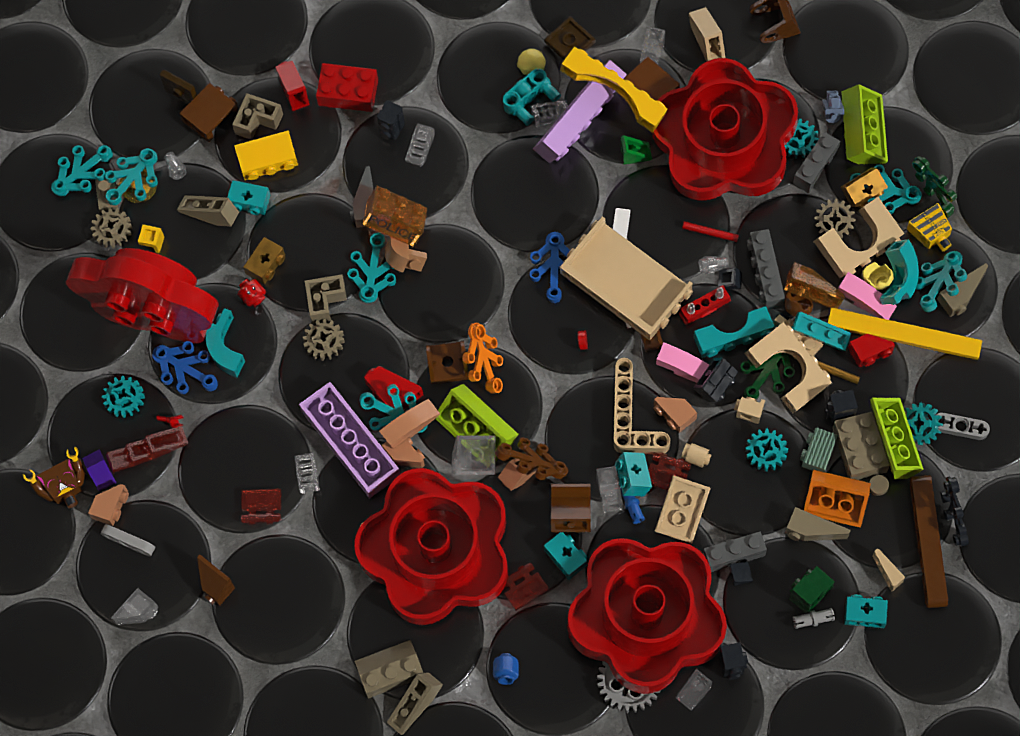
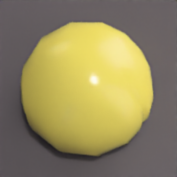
M527 49L518 57L517 67L524 75H528L535 69L544 70L546 60L539 50Z
M873 262L863 270L864 281L876 290L888 288L894 279L893 271L886 264L880 266Z

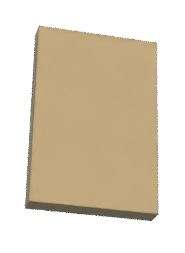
M673 475L655 532L692 544L711 488Z

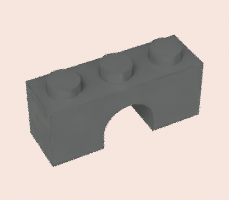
M824 132L796 172L793 185L810 193L818 181L826 164L829 165L838 152L840 141Z
M760 531L704 548L703 555L710 565L711 572L727 568L732 562L741 559L750 561L764 557L767 548Z

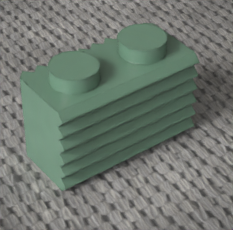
M815 428L814 433L810 432L806 441L809 444L808 450L803 449L800 458L803 461L802 467L811 471L825 472L838 435L819 428Z

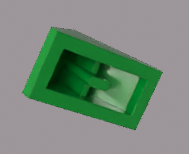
M624 135L621 137V153L624 165L652 160L649 142Z

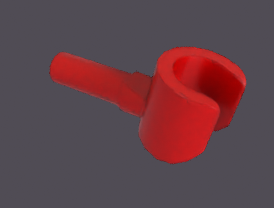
M158 415L156 418L159 421L170 423V426L173 428L183 426L178 421V419L183 418L182 415L172 417Z

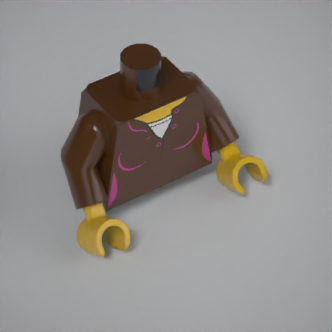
M74 447L75 455H70L67 449L66 454L69 459L36 475L38 479H35V473L31 469H29L32 472L31 478H26L23 474V478L31 482L30 485L38 496L49 502L55 501L57 504L65 502L67 508H73L78 504L75 495L82 492L81 486L84 484L85 470L81 459L77 457V447Z

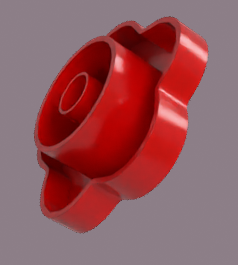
M717 58L699 66L692 74L687 86L671 90L657 100L665 105L667 112L652 133V137L656 145L669 156L670 177L675 188L681 194L694 200L714 199L727 191H733L745 196H760L771 192L781 183L786 171L785 145L793 137L798 122L797 103L788 89L774 82L755 80L750 71L735 60Z
M122 248L116 251L115 256L109 257L107 260L89 257L76 258L66 280V285L73 292L89 300L91 307L106 319L126 327L153 331L181 342H203L207 329L211 328L219 306L218 301L212 295L196 287L197 278L186 267L167 257L141 249Z
M424 468L405 471L390 484L385 496L384 508L365 520L356 534L355 553L359 565L371 579L386 586L390 603L395 612L401 618L413 624L427 625L435 623L446 617L459 605L475 607L487 604L500 595L508 578L506 555L499 544L506 528L505 507L498 493L485 484L479 482L452 484L441 474Z
M621 538L607 541L593 552L587 568V588L576 596L568 613V635L572 644L579 652L591 659L606 662L612 674L622 686L642 694L654 693L666 688L675 679L682 667L697 666L708 662L716 656L724 642L727 629L726 617L721 606L709 593L711 569L707 559L698 549L682 542H668L654 548H648L637 541Z

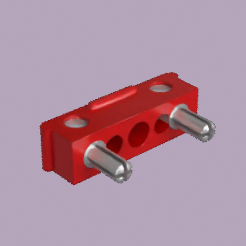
M722 285L683 306L678 314L685 325H688L730 302V295Z

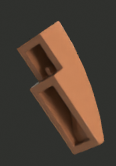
M427 399L394 419L379 432L394 449L408 437L412 438L437 418L440 413L431 401Z

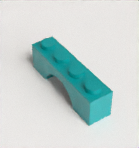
M765 306L748 312L747 323L737 332H721L713 325L694 331V340L702 358L706 356L713 357L720 351L733 350L740 344L748 345L760 337L763 339L774 330L775 326Z

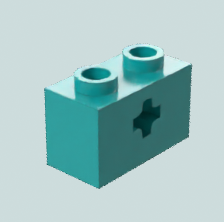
M232 180L227 198L231 200L239 212L243 210L248 211L252 215H265L271 194L268 187Z
M623 452L615 463V468L619 475V486L622 489L623 496L644 497L652 488L645 454Z
M560 532L544 545V551L567 579L570 580L587 566L586 559L588 557L582 549L578 550L574 546L575 541L569 534L565 535L563 532ZM563 552L570 553L571 556H564Z
M856 594L847 597L844 625L884 628L887 621L888 600H883L882 597L873 596L871 599L863 598L862 595ZM864 607H866L867 611H869L868 614H865V611L863 610Z

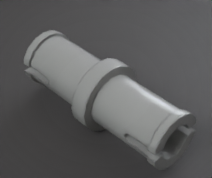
M832 608L817 612L813 610L808 614L793 616V621H795L793 624L795 629L810 625L814 627L818 626L819 623L834 621L835 616H832L834 615Z

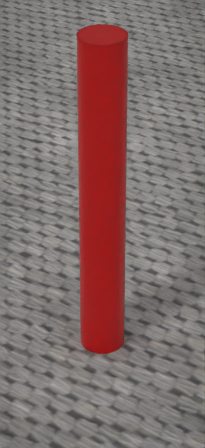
M685 221L682 229L737 242L739 237L737 234Z

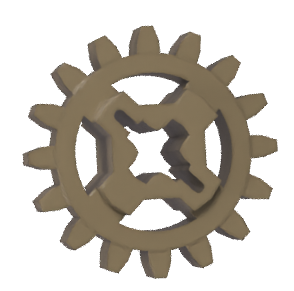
M835 198L834 203L830 199L827 200L828 205L822 203L823 209L816 210L820 215L814 218L819 220V223L815 226H821L822 228L819 233L829 231L823 222H828L831 229L834 228L830 217L834 216L836 210L837 217H840L841 220L837 221L834 228L840 238H843L842 233L844 232L847 235L850 234L847 229H853L854 226L851 225V222L856 221L855 218H851V215L855 213V211H849L851 205L844 206L845 201L843 200L840 204L837 198ZM829 207H832V212L829 215H823ZM839 207L843 208L848 216H843L839 212ZM847 223L843 230L838 231L840 224Z
M109 208L107 213L102 210L101 216L95 215L97 221L92 220L94 226L91 227L94 239H97V243L99 245L103 243L105 248L109 244L112 249L115 248V244L122 246L121 241L127 242L126 236L132 235L130 230L133 227L130 223V218L126 217L125 212L120 214L118 208L115 212L111 208Z
M326 319L323 320V323L316 320L315 326L310 323V330L305 329L307 336H303V341L306 342L304 343V348L308 349V354L311 355L313 353L314 359L321 356L322 361H324L325 356H328L330 360L332 359V354L338 356L337 349L342 350L341 344L345 343L342 337L344 336L343 331H339L340 326H334L332 320L328 324Z

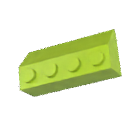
M860 84L842 91L847 160L857 164L887 163L888 156L882 94Z
M464 384L451 389L438 409L440 415L435 418L488 468L498 460L495 455L498 446L502 443H507L511 446L519 435Z
M871 398V409L894 479H908L910 476H914L924 470L901 399Z

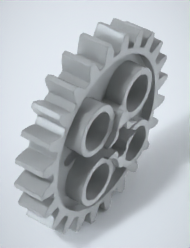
M602 661L605 668L599 667V672L603 675H597V679L602 681L597 686L598 688H604L600 691V695H607L604 701L608 702L611 700V708L617 704L618 711L625 707L626 713L629 712L630 708H633L634 713H636L637 707L644 710L645 703L651 706L650 698L653 700L657 699L654 693H641L639 697H633L629 689L626 696H622L625 687L622 686L620 690H614L611 687L612 683L618 681L612 674L609 665Z

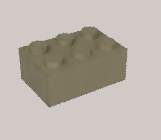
M873 412L834 422L833 432L838 435L836 441L848 478L859 480L887 473L890 465Z

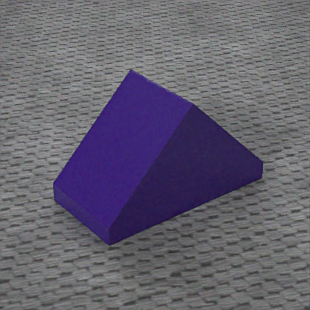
M100 449L82 458L99 492L116 483Z

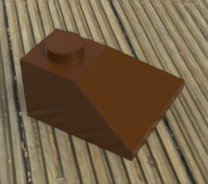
M199 555L197 559L201 586L205 594L204 598L212 605L216 603L220 606L235 587L228 576L203 556Z

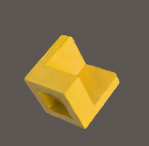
M143 225L138 239L139 245L153 247L156 253H160L164 240L161 228Z

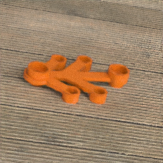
M472 323L468 330V335L471 339L468 352L463 354V362L465 364L474 363L476 346L478 352L474 370H470L468 374L469 380L474 382L481 379V368L483 365L488 380L485 384L486 390L490 393H500L503 383L500 378H494L489 360H491V364L494 367L502 366L503 357L488 350L497 347V339L488 336L483 325Z

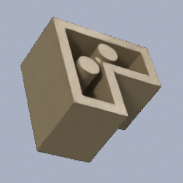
M246 93L232 124L235 134L252 140L259 124L276 130L283 116L281 105Z
M343 275L305 281L312 324L316 323V320L319 322H323L324 319L331 321L329 303L347 300Z

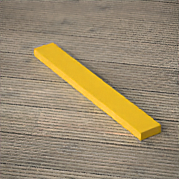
M831 308L828 320L829 324L851 333L860 335L870 334L897 343L978 360L980 356L982 340L836 308Z

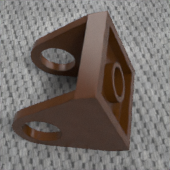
M759 0L750 7L749 10L752 15L781 9L785 20L760 35L762 43L774 42L801 33L789 0ZM766 5L762 9L755 10L759 6ZM776 33V35L770 38H765L770 34Z
M464 340L440 345H426L431 384L469 379L467 364L463 362V354L465 353ZM445 359L453 361L450 367H445L442 363Z

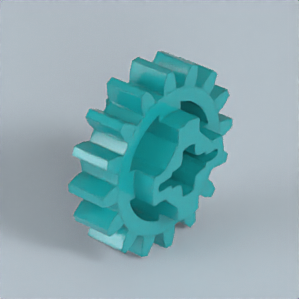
M801 119L798 120L793 137L785 145L788 157L794 154L795 159L798 158V155L805 158V153L809 155L818 142V131H813L814 125L808 126L809 121L802 123Z
M122 376L119 381L115 377V383L108 382L109 389H103L106 395H102L105 401L103 404L106 408L108 407L109 413L114 412L115 417H118L120 413L123 418L126 417V413L133 416L132 411L139 412L138 405L143 406L144 404L140 400L145 398L144 393H141L144 390L142 386H139L140 384L137 380L133 382L132 377L126 380ZM132 388L135 390L136 396L132 394ZM111 397L115 400V405L112 404Z
M919 403V407L917 404H912V410L906 408V417L909 426L915 430L916 435L912 433L914 442H917L918 445H923L924 442L930 444V438L936 440L935 434H941L938 427L943 426V424L939 423L938 420L942 416L936 415L938 410L932 409L930 404H927L926 407L924 403ZM927 413L930 414V416L932 417V420H930V419L928 418V414H927ZM924 422V425L918 426L919 423Z
M766 428L765 433L758 430L757 436L751 434L752 440H747L748 446L745 448V452H748L746 458L752 459L751 465L758 464L757 469L759 470L761 467H764L765 471L768 470V467L775 470L776 464L781 467V460H786L787 456L785 453H788V448L785 447L787 441H781L783 435L776 436V430L769 433L768 428ZM770 444L769 450L765 453V455H763L764 450ZM754 450L758 453L759 458L755 455Z

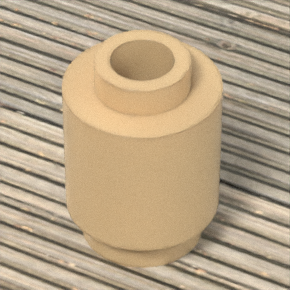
M686 443L681 458H684L688 463L703 468L704 465L709 464L711 454H708L709 449L693 443L691 445Z

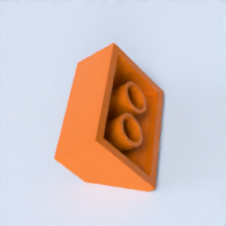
M813 470L804 511L826 520L861 528L871 483Z

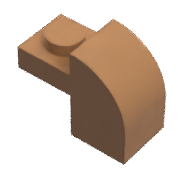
M390 235L385 247V259L395 270L404 272L405 268L422 271L427 259V253L409 249V239Z

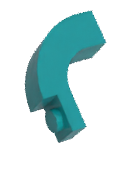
M909 239L895 241L885 251L892 265L894 279L890 287L879 298L882 305H895L902 299L911 298L915 292L918 283L919 267L915 250Z
M224 308L222 314H218L216 324L212 323L211 328L207 329L206 344L212 360L218 368L237 378L245 363V359L242 354L234 352L224 345L225 335L234 318L232 312Z

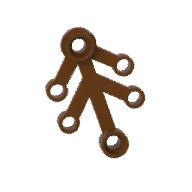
M524 437L520 438L517 446L526 454L512 450V447L507 443L499 445L495 452L496 457L503 461H508L510 457L522 460L516 468L522 474L537 469L535 476L540 480H545L549 476L562 479L568 474L566 465L561 461H555L547 453L548 447L545 444H538L534 452L529 447L530 441Z

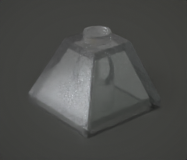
M457 435L452 452V473L456 475H495V435Z

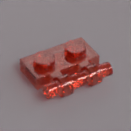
M654 452L652 460L659 463L658 465L650 463L648 469L652 486L668 490L673 475L687 480L688 474L682 473L681 470L689 471L691 463L685 462V459L682 458L675 459L668 457V454ZM668 464L671 466H675L676 468L675 470L665 468L664 465Z
M281 489L242 490V511H249V515H241L242 523L256 524V522H267V524H273V522L281 521V514H274V510H281ZM267 510V513L256 514V511Z
M531 562L525 566H520L518 571L510 576L508 575L504 587L508 586L510 588L505 593V596L515 611L549 590L538 572L532 576L529 574L530 571L534 570ZM523 577L525 581L516 586L514 582Z

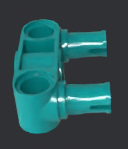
M535 69L503 96V108L506 113L517 116L528 126L532 123L534 117L524 106L532 102L540 93H544L553 103L560 99L561 94L551 85L550 79L546 76L544 70ZM542 79V81L536 82L535 80ZM513 101L515 104L510 105L508 102Z

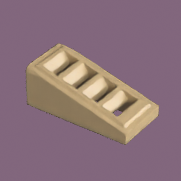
M876 549L873 553V559L889 589L894 591L903 583L905 576L879 549Z

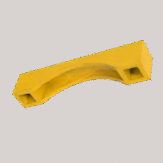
M574 47L561 65L560 71L575 81L597 82L615 90L630 105L637 123L652 133L667 112V108L662 102L655 101L647 92L637 89L632 82L622 79L617 72L607 69L599 60L592 59L582 49Z

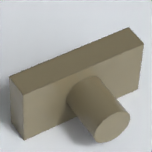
M106 178L102 181L95 179L99 211H108L109 208L116 210L118 205H110L106 199L107 191L116 189L115 182L108 183Z

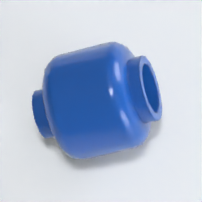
M503 653L493 661V677L500 684H512L519 676V662L511 654Z

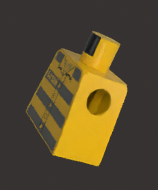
M938 203L908 222L907 230L926 248L930 249L937 244L943 252L951 247L952 244L948 241L947 237L950 236L952 227Z

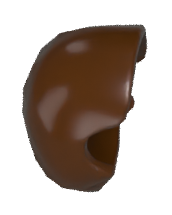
M788 292L785 295L784 307L788 314L796 317L797 312L809 315L813 310V303L808 298L802 297L799 293L792 297L791 292Z

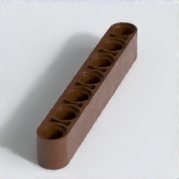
M931 475L910 476V490L926 607H947L948 594Z

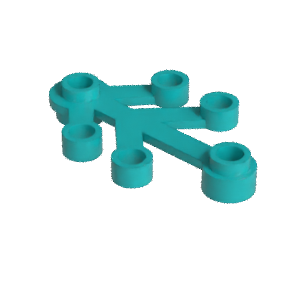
M75 146L72 149L74 154L72 174L68 177L66 176L67 169L70 167V161L67 157L59 158V176L51 186L53 193L58 196H65L69 191L89 192L92 189L89 180H82L80 183L73 182L77 179L105 180L104 169L98 168L94 172L87 171L99 161L108 162L112 159L113 152L110 147L100 146L97 154L81 166L85 151L82 146Z
M147 148L142 150L139 156L120 157L116 163L121 170H109L105 173L108 183H114L118 178L126 177L117 189L107 191L106 199L110 205L115 206L121 202L122 194L133 181H135L136 190L134 194L138 201L146 199L147 195L143 189L141 172L145 167L148 175L146 177L147 185L149 187L157 186L158 180L154 174L153 165L157 162L158 157L154 150ZM137 164L135 168L126 169L128 165Z
M878 164L874 167L882 170L880 174L888 188L883 190L884 194L879 196L880 200L883 202L893 195L900 196L894 202H887L885 204V207L890 206L893 208L888 210L890 214H893L896 208L905 203L916 204L920 201L922 196L920 189L909 185L901 169H894L891 178L899 182L903 189L895 187L886 174L883 165ZM859 173L853 174V175L850 177V180H849V181L853 180L854 178H856L857 176H859V175H861V174H859ZM899 173L900 177H896L894 174ZM909 194L915 195V197L911 198L909 197ZM870 198L868 202H871L875 198Z
M374 233L370 237V243L373 247L370 266L362 259L360 252L354 251L351 254V261L357 264L367 276V283L365 284L359 277L357 269L352 268L347 273L348 279L354 281L359 287V297L364 303L374 302L378 297L379 291L386 286H393L396 283L395 275L388 273L385 279L374 285L377 277L392 268L387 261L378 267L380 250L385 246V237L381 233ZM381 241V244L376 245L375 242ZM356 255L360 256L358 260H354L353 257ZM351 273L357 274L355 277L350 276ZM392 277L394 280L392 282H388L387 279ZM370 292L372 293V295L370 297H366V293Z
M951 251L944 256L943 260L934 264L924 263L921 266V270L926 276L943 268L942 271L924 279L918 277L917 290H921L935 282L929 293L921 298L920 304L925 312H931L936 309L937 302L935 297L944 282L949 296H955L959 293L958 286L953 283L949 273L951 269H954V275L958 282H963L967 279L966 271L960 266L963 259L960 252Z
M391 384L387 387L388 395L392 398L395 408L376 400L372 393L366 392L360 396L359 401L364 409L376 408L389 414V416L381 419L371 418L369 425L372 430H379L404 413L397 385ZM396 388L395 393H390V390ZM407 392L404 395V400L411 409L416 406V396L412 392ZM413 396L411 401H407V398ZM370 397L369 402H364V399ZM373 422H379L377 426H372ZM425 426V427H424L422 430H420L418 433H421V432L425 431L426 428H427V426Z

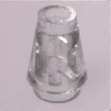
M173 152L167 153L164 159L169 176L175 180L183 178L186 175V166Z
M703 256V258L699 259V269L702 274L708 275L728 267L727 257Z

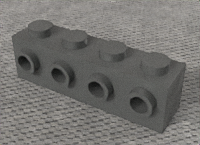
M769 229L750 232L747 247L748 251L752 253L751 264L752 268L756 270L755 282L760 287V302L764 304V307H767V310L784 307L785 295Z

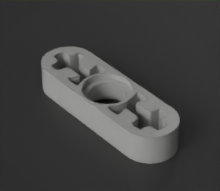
M947 413L936 414L942 416L941 419H944V423H948L938 427L941 433L976 440H983L989 434L990 427L985 421ZM951 420H953V423H952V426H951V429H950V428H949L950 422H951ZM957 422L965 423L966 430L959 431L955 424ZM970 424H973V426H972L973 429H972V431H971V433H970V432H968L969 429H970ZM979 426L982 427V434H978V430H976Z
M105 524L101 531V535L144 555L151 556L155 549V546L149 542Z

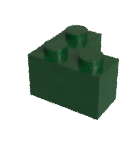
M816 566L814 570L809 569L802 579L797 578L791 585L789 600L805 614H808L831 590L835 581Z

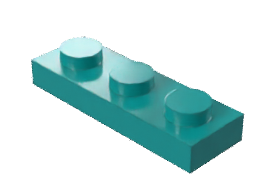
M797 312L792 326L793 331L840 351L846 350L851 336L850 332L803 312Z

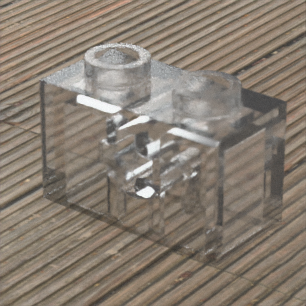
M616 466L596 469L603 513L622 510L623 502Z

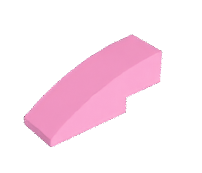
M849 272L839 286V294L854 301L853 305L878 318L889 320L896 308V305H882L879 298L883 294Z
M663 343L656 361L657 365L674 371V374L696 383L709 366V364L667 343Z

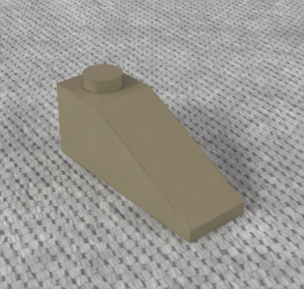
M185 195L177 209L182 214L213 225L230 227L239 213L231 200L223 197Z
M986 263L969 273L965 281L955 282L959 289L957 295L949 296L946 289L939 293L937 300L950 317L955 314L960 315L967 309L966 306L987 271L988 265Z
M795 507L785 534H788L789 538L799 541V539L802 541L847 539L851 530Z
M430 673L417 674L387 723L399 734L403 735L434 700L443 684Z

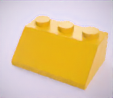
M289 131L234 145L244 180H254L262 175H272L277 171L290 170L298 166Z

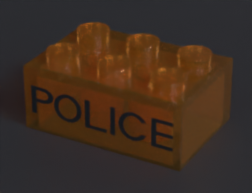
M376 186L367 200L363 225L414 247L424 232L427 208L385 188Z

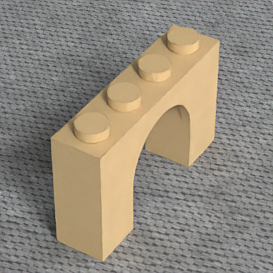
M879 197L858 210L872 231L873 239L868 250L854 251L848 248L834 228L814 241L839 278L846 276L848 272L854 274L857 266L864 267L871 262L870 257L873 255L878 257L886 251L885 247L887 245H892L895 241H901L899 237L904 232Z
M783 322L744 354L756 368L778 353L790 354L798 360L802 369L801 380L796 387L781 398L789 410L794 413L832 382L830 381V375L818 366L817 359L806 351L805 344L801 340H797L793 335V329Z

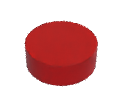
M586 330L578 331V346L580 350L588 349Z

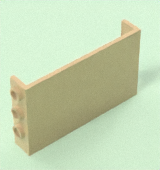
M602 216L599 221L595 220L591 225V231L580 238L576 249L572 248L566 256L567 259L560 266V274L648 340H651L660 328L664 329L671 314L675 315L681 308L680 303L692 295L693 283L689 281L686 284L606 225L605 218Z

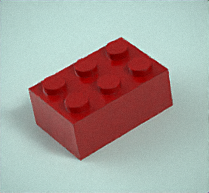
M322 63L316 94L318 106L373 112L378 84L377 69Z

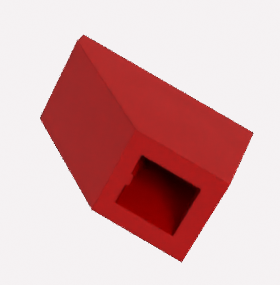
M865 334L850 341L848 349L858 367L863 365L867 367L880 357L882 359L889 357L894 350L895 344L893 341Z

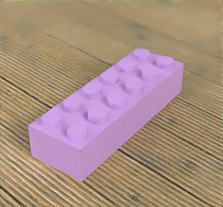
M611 60L603 65L607 69L617 72L622 79L627 75ZM589 81L533 149L549 164L554 160L558 161L568 152V148L578 140L579 134L592 123L591 120L602 111V107L612 99L615 90L606 85Z
M331 382L299 404L301 412L369 498L380 492L400 475L397 465Z

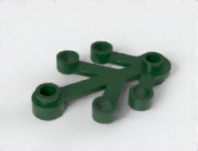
M917 156L912 163L913 168L917 171L915 177L920 182L926 179V185L923 188L925 194L929 197L936 194L941 203L940 206L948 219L954 213L955 207L951 202L957 199V194L951 189L947 191L943 188L949 183L945 175L941 174L938 176L929 168L930 163L925 157Z
M775 354L758 368L749 361L742 362L740 370L744 374L763 369L754 384L745 388L744 398L751 397L758 400L759 389L770 373L773 381V392L775 394H782L785 386L780 380L777 363L782 359L784 366L783 376L786 379H792L795 375V369L791 367L790 354ZM748 365L750 368L745 370L743 366ZM790 370L793 374L787 375L786 371ZM779 385L782 389L776 390L775 386ZM750 390L755 391V394L750 395L748 392Z

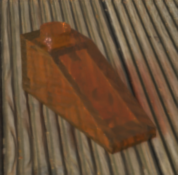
M794 262L787 274L784 289L786 291L836 309L839 308L845 298L843 293L811 268Z

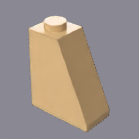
M707 8L690 12L691 28L706 62L712 59L725 58L722 31Z

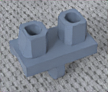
M827 91L826 100H822L825 119L829 123H836L841 119V114H844V107L840 96H838V91Z

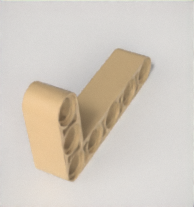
M620 358L615 365L614 449L619 453L665 454L670 448V437L667 433L632 431L633 364L628 358ZM625 366L629 370L626 372H622L619 370V368ZM625 384L629 388L626 390H621L619 386ZM624 402L628 404V407L620 408L618 405ZM620 421H626L628 425L625 427H621L618 425V423ZM625 439L628 443L620 445L618 440ZM645 440L647 444L641 446L637 444V441ZM664 440L667 444L659 446L656 442Z

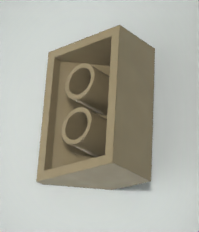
M411 640L355 661L368 699L411 683L417 674L423 673Z

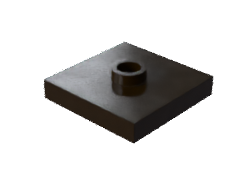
M570 16L544 39V42L565 60L574 47L587 51L596 43V39Z
M162 70L160 78L166 92L187 103H190L197 96L194 85L166 70Z

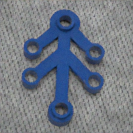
M552 232L547 235L546 244L539 251H534L530 255V261L533 264H539L541 258L551 251V257L538 269L530 271V279L534 282L539 281L541 276L551 268L550 288L547 290L546 297L549 302L557 303L562 297V292L558 288V268L560 269V266L564 263L558 257V253L560 251L563 255L567 256L570 250L564 245V237L558 232ZM556 238L558 242L554 243L551 240ZM537 255L539 259L534 260L532 257ZM533 273H538L539 276H538V277H533L532 274H533ZM556 291L557 295H552L551 292Z
M186 341L182 346L174 348L160 345L153 350V359L161 366V381L163 384L170 385L173 382V377L169 373L168 363L175 367L178 381L176 387L180 394H186L189 391L184 372L202 382L203 388L206 391H214L217 388L218 381L214 375H204L189 366L196 363L209 362L210 355L207 351L202 350L198 355L182 359L174 357L182 353H193L194 345L192 342ZM186 346H191L190 350H185ZM160 352H165L164 356H159ZM202 355H207L206 359H201ZM166 376H170L168 381H164ZM208 379L213 380L210 384H207L206 381ZM182 385L186 386L184 390H180Z

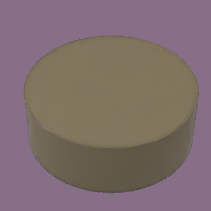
M876 475L870 479V492L872 494L881 496L887 492L889 482L884 476Z

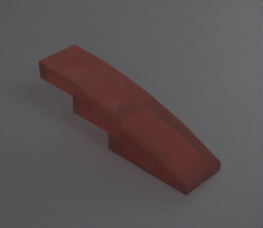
M182 426L147 435L143 440L126 444L125 448L107 452L106 457L113 473L170 453L187 445L188 441Z

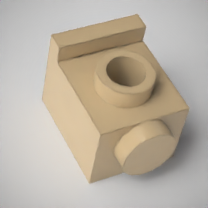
M742 397L741 400L737 399L734 408L737 411L736 417L758 424L765 400L761 399V402H757L756 399L751 397Z

